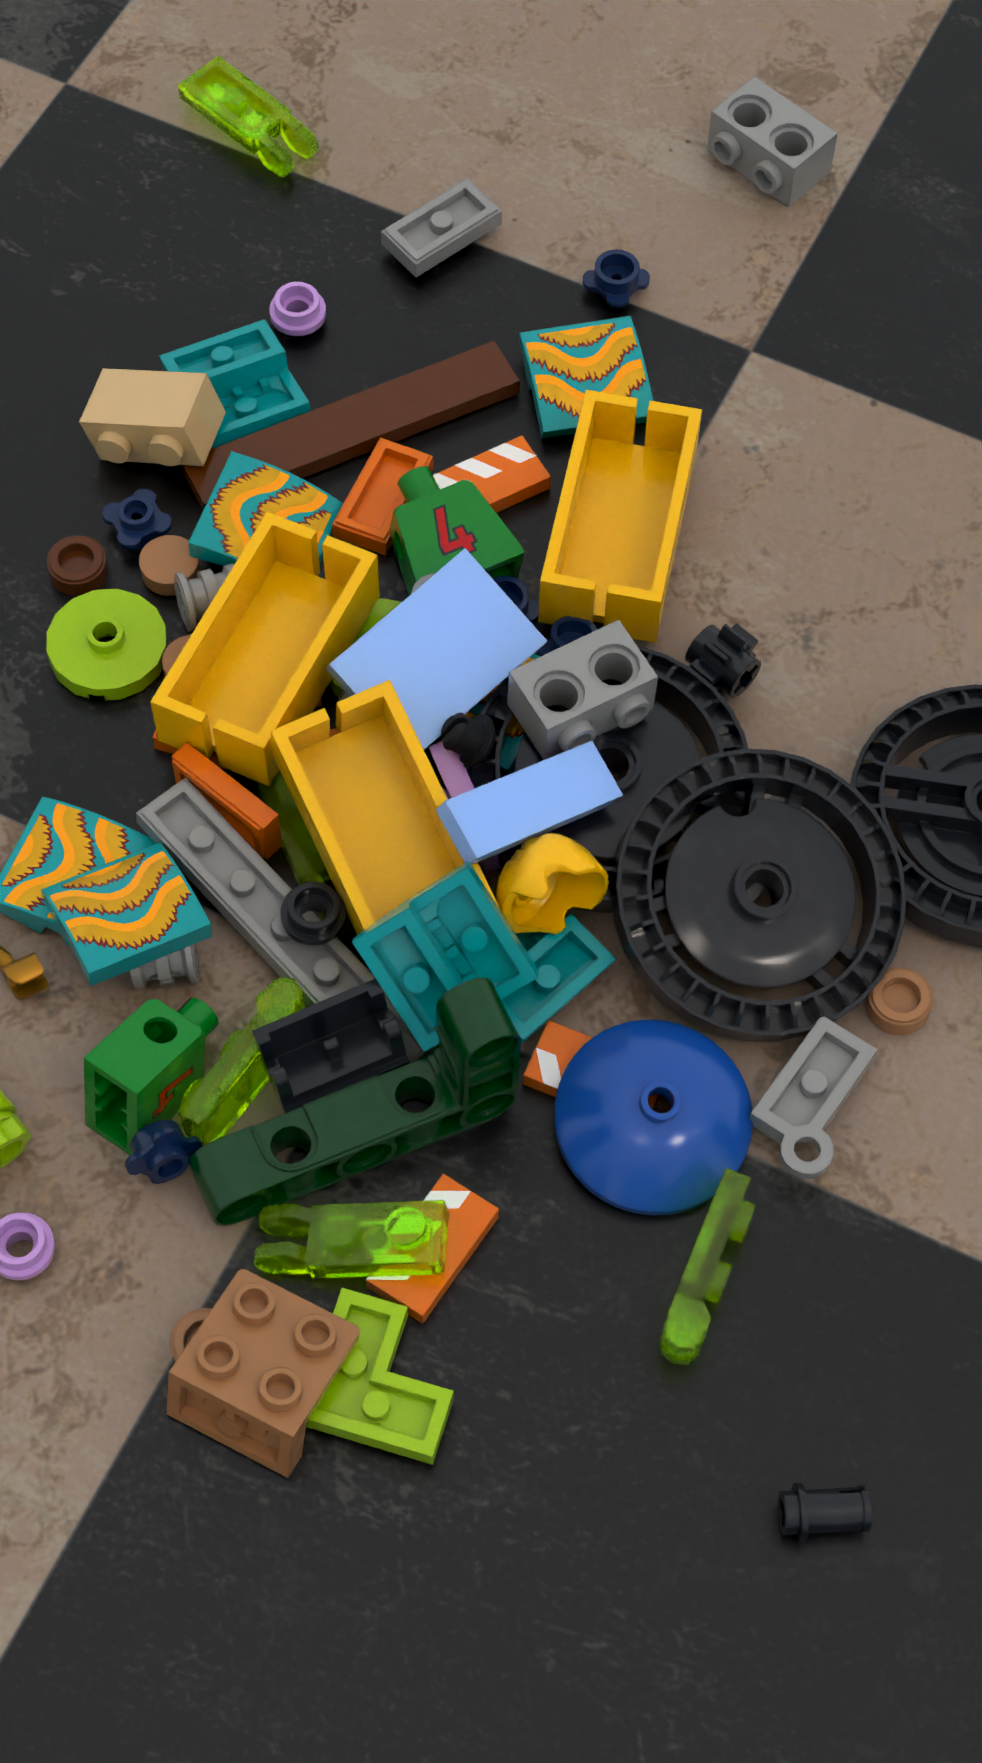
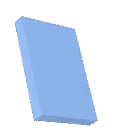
M464 548L332 661L326 670L349 696L390 680L423 750H425L441 736L442 726L450 716L460 712L465 715L509 676V671L521 666L547 640L468 550Z

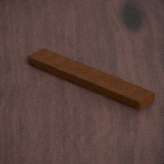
M491 341L210 450L204 466L181 465L182 473L202 510H204L231 451L258 459L300 478H304L373 451L380 437L397 442L517 395L520 392V380L496 342Z

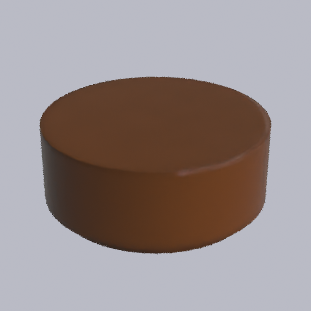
M82 535L65 537L56 542L48 552L46 564L50 581L58 591L70 596H80L90 591L98 590L105 583L108 576L106 553L102 545L95 539Z

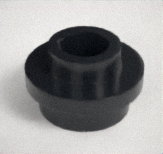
M303 883L291 890L283 900L281 906L282 926L292 939L301 944L311 946L326 944L340 934L345 924L346 909L342 898L336 891L324 883ZM308 911H317L324 916V920L308 922L301 916Z

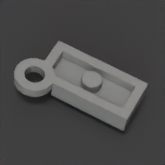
M825 1016L818 1019L750 1114L753 1127L781 1144L779 1153L783 1167L791 1175L801 1179L819 1177L829 1169L834 1156V1145L829 1135L824 1131L875 1060L878 1050ZM809 1142L818 1149L819 1157L813 1161H803L796 1156L794 1147L799 1143Z

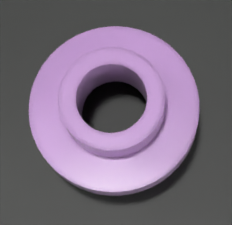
M290 282L281 286L272 299L269 307L270 319L274 327L280 332L291 336H304L315 332L322 326L326 318V305L321 295L310 284Z
M24 1212L12 1213L0 1219V1275L10 1280H27L43 1272L52 1261L55 1252V1239L49 1225L37 1215ZM27 1240L33 1243L31 1252L26 1256L14 1257L9 1254L11 1247L18 1241Z

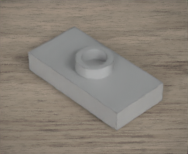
M467 178L382 230L381 244L415 277H418L502 224V210Z

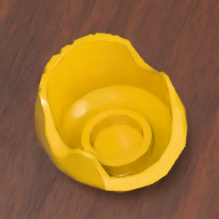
M546 833L526 840L521 845V849L516 850L511 859L506 862L498 878L496 901L515 934L544 932L557 935L566 928L564 916L568 909L578 907L593 910L602 901L608 890V874L596 858L578 842L561 834Z

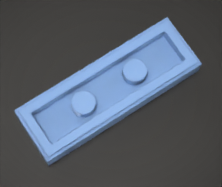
M589 741L444 801L435 811L464 863L469 861L473 865L522 844L530 838L538 837L608 807L620 799L623 794L593 741Z

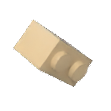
M103 368L79 423L100 460L114 463H156L165 466H204L226 411L207 373Z

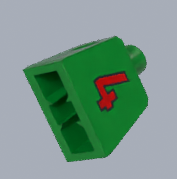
M427 466L412 469L398 480L397 485L407 503L393 510L390 535L409 596L414 584L421 577L438 572L464 548L468 550L491 578L498 576L519 577L525 552L521 544L473 482L462 480L440 489Z
M189 998L178 1011H175L158 999H148L84 1057L85 1125L128 1155H132L130 1143L138 1131L156 1121L172 1120L200 1086L204 1078L205 1039L219 1024L218 1017L210 1006L200 999Z

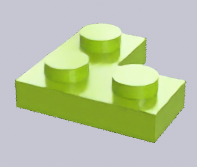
M341 1288L333 1314L358 1326L360 1329L359 1340L309 1417L306 1427L433 1465L454 1400V1391L390 1372L408 1318L407 1306Z

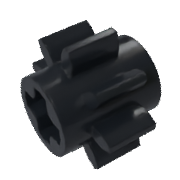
M737 623L732 628L725 624L721 630L715 625H709L692 641L686 652L685 661L690 664V668L712 684L721 696L727 693L730 697L735 698L750 686L761 668V661L752 652L759 641Z

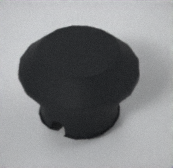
M457 713L445 721L441 730L444 749L459 754L460 761L464 764L463 767L465 768L474 767L484 761L490 755L496 740L492 718L485 714L477 715L471 719L465 716L464 713Z

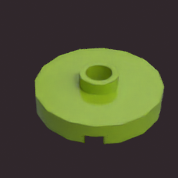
M121 589L93 590L71 599L55 614L47 630L46 652L49 664L57 680L75 695L89 698V694L94 696H104L105 700H121L143 691L160 675L163 669L162 657L168 646L166 625L157 608L142 596ZM104 637H115L108 642L98 641Z

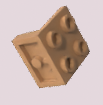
M240 1269L170 1369L166 1414L289 1478L302 1457L306 1423L358 1342L360 1329L358 1326L246 1269Z

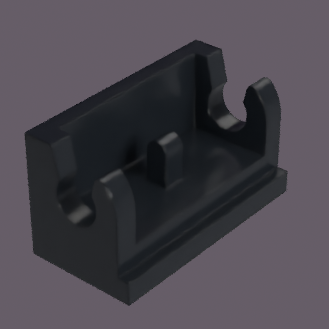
M376 978L252 1030L263 1068L284 1113L300 1108L306 1103L373 1076H379L409 1064L399 1025L395 1018L392 1020L390 1018L383 991Z

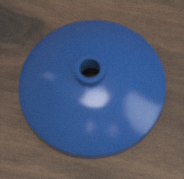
M637 1020L622 1023L606 1029L590 1039L568 1063L561 1077L554 1102L553 1116L556 1140L560 1152L574 1176L584 1187L602 1201L624 1211L641 1215L657 1216L681 1213L700 1206L716 1196L726 1187L739 1170L747 1154L753 1123L750 1120L752 1112L750 1095L746 1083L732 1059L714 1041L700 1032L678 1023L663 1020ZM652 1095L666 1097L670 1102L671 1110L666 1113L653 1111L648 1104V1098Z

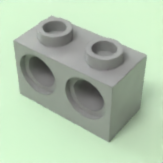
M753 77L711 111L707 151L712 153L722 164L729 165L752 181L762 192L772 195L784 205L790 207L831 172L837 133L774 89Z
M617 620L509 671L507 705L543 760H546L589 741H594L597 736L617 726L628 728L639 723L653 709L658 676L620 620ZM614 679L623 684L608 685L602 682V680ZM551 705H561L568 708L569 710L564 712H555L549 710L546 707Z

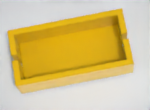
M586 390L540 579L538 622L553 625L558 619L571 616L589 620L592 623H604V626L620 620L632 639L657 643L697 454L702 409L650 401L647 411L644 446L634 444L638 398Z
M267 511L150 701L158 741L180 749L188 742L208 759H210L213 752H216L219 766L270 786L279 771L271 751V730L309 715L315 709L333 678L326 668L352 645L380 597L377 554L327 535L322 543L325 579L319 577L320 563L317 531Z
M390 680L336 702L335 725L339 733L329 737L330 718L325 708L271 730V751L335 889L344 902L346 912L357 935L421 890L464 864L462 857L435 811L448 799ZM479 864L471 865L500 909Z

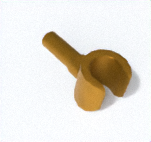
M0 945V969L13 995L17 999H25L49 988V983L44 976V969L35 952L15 961L11 953L7 952Z

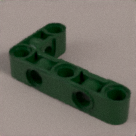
M475 978L465 981L450 989L438 1000L436 1006V1026L434 1029L439 1037V1046L435 1047L433 1053L382 1075L373 1076L306 1103L300 1108L255 1126L251 1125L221 1137L198 1149L190 1157L189 1166L213 1222L216 1225L226 1226L245 1221L487 1122L508 1110L517 1098L519 1068L521 1066V1039L491 979ZM418 1098L425 1100L431 1106L423 1112L412 1113L402 1109L400 1104L407 1099ZM292 1147L301 1148L308 1153L306 1158L292 1164L283 1163L276 1159L278 1153Z

